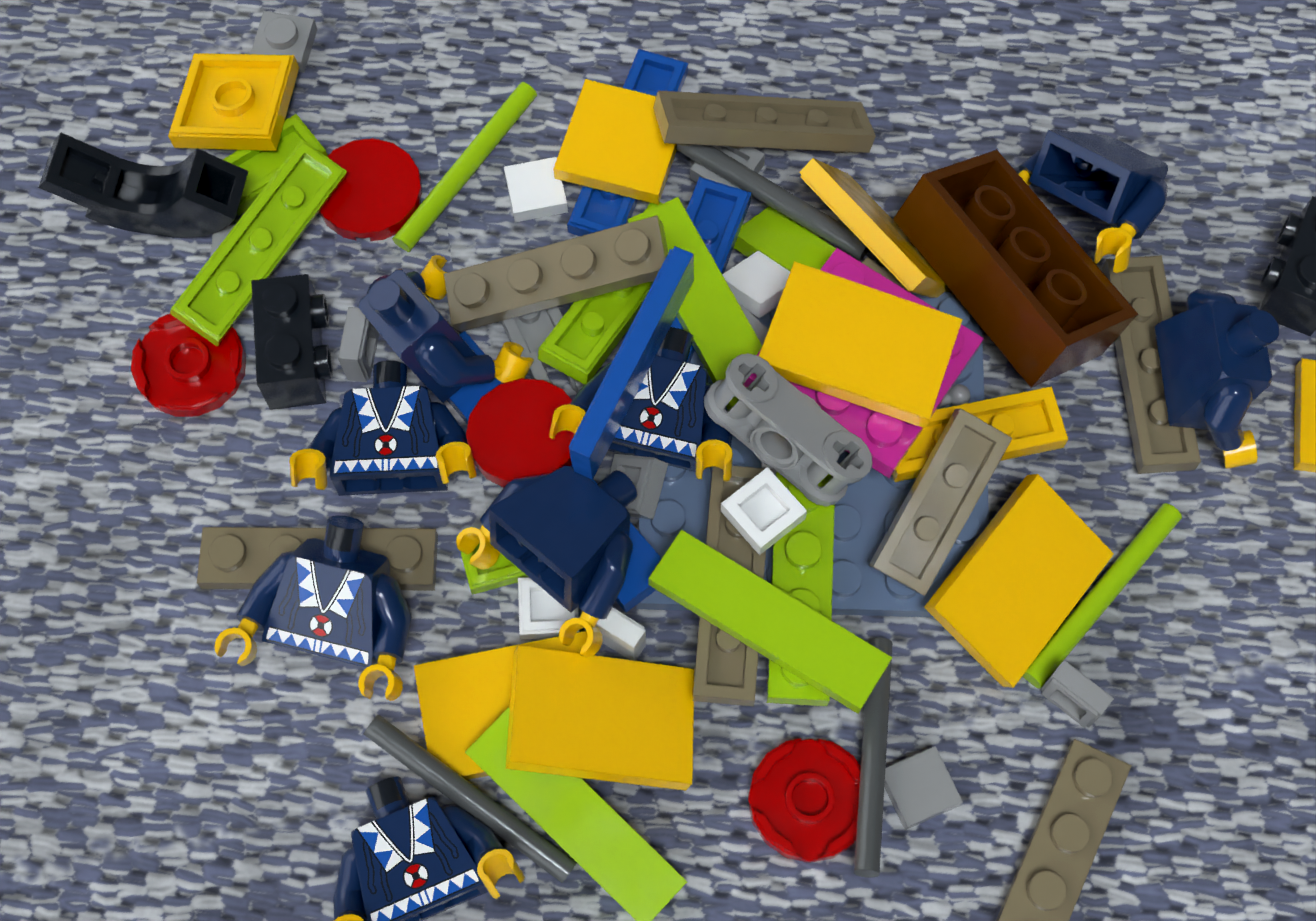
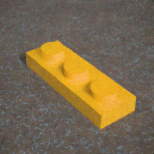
M1052 386L937 409L929 420L926 429L922 430L892 475L894 482L917 478L954 410L959 408L1012 437L1000 461L1064 448L1068 441V436Z

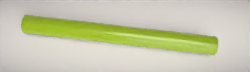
M521 82L392 238L397 246L407 252L413 249L537 97V93L532 86Z
M1168 503L1162 504L1054 633L1024 673L1023 678L1038 689L1045 684L1182 519V515L1177 508Z

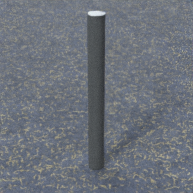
M677 144V151L740 189L751 192L755 198L861 261L867 254L869 249L847 226L712 145L682 146Z
M872 638L869 640V644L892 657L893 643L891 640L886 638ZM892 660L866 701L864 708L854 874L866 878L878 877L880 875Z
M379 714L365 730L363 735L470 815L491 828L494 833L558 881L563 883L577 862Z

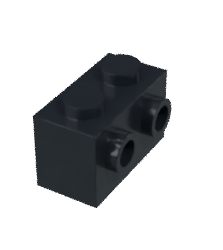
M1314 196L1311 197L1300 215L1290 212L1277 239V243L1284 246L1279 259L1276 257L1271 259L1259 288L1267 291L1260 310L1270 313L1278 324L1310 337L1316 330V197Z
M308 274L251 280L256 381L269 409L325 404V379L333 377L330 349L328 344H322L321 328L329 327V311L325 294H316Z

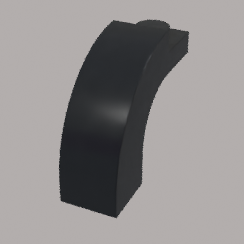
M61 132L53 142L38 188L88 208L85 215L86 218L111 227L171 238H193L216 233L235 220L249 171L198 148L184 161L175 165L151 166L139 164L114 156Z

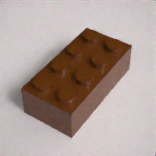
M997 149L923 174L893 218L894 222L908 237L911 244L917 248L946 286L976 320L979 327L985 331L1012 364L1016 372L1022 376L1031 388L1101 356L1138 315Z

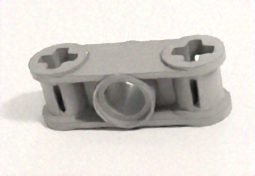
M749 353L738 355L728 365L726 378L716 381L706 391L704 407L708 416L752 450L761 462L775 469L797 487L808 500L817 505L830 506L836 504L845 496L849 483L859 482L871 470L872 455L863 440L844 428L822 410L814 399L799 391L776 372L766 360L757 355ZM756 374L757 378L749 387H744L743 383L750 375ZM736 396L739 401L730 411H726L725 406ZM845 450H849L850 454L838 464L836 461ZM830 474L829 482L824 487H819L818 484Z

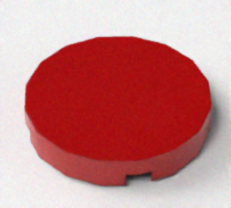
M374 138L354 140L334 149L327 156L345 169L347 173L319 213L327 227L343 238L357 241L356 237L370 238V241L385 240L395 235L421 204L422 182L419 169L409 153L394 143Z
M171 314L159 317L149 326L150 331L144 336L142 341L140 338L138 339L132 351L131 372L137 389L156 410L175 417L200 416L220 408L236 394L245 376L246 353L239 335L233 327L217 347Z
M521 378L500 384L481 397L469 415L466 439L471 448L475 466L487 480L503 488L508 482L516 478L551 474L563 466H572L569 445L574 437V433L562 430L555 435V439L549 437L554 411L562 405H569L572 399L563 389L545 380Z
M802 738L785 741L765 755L753 773L748 803L752 823L768 846L786 858L811 863L833 859L855 843L861 766L852 754L832 741L822 739L801 740Z

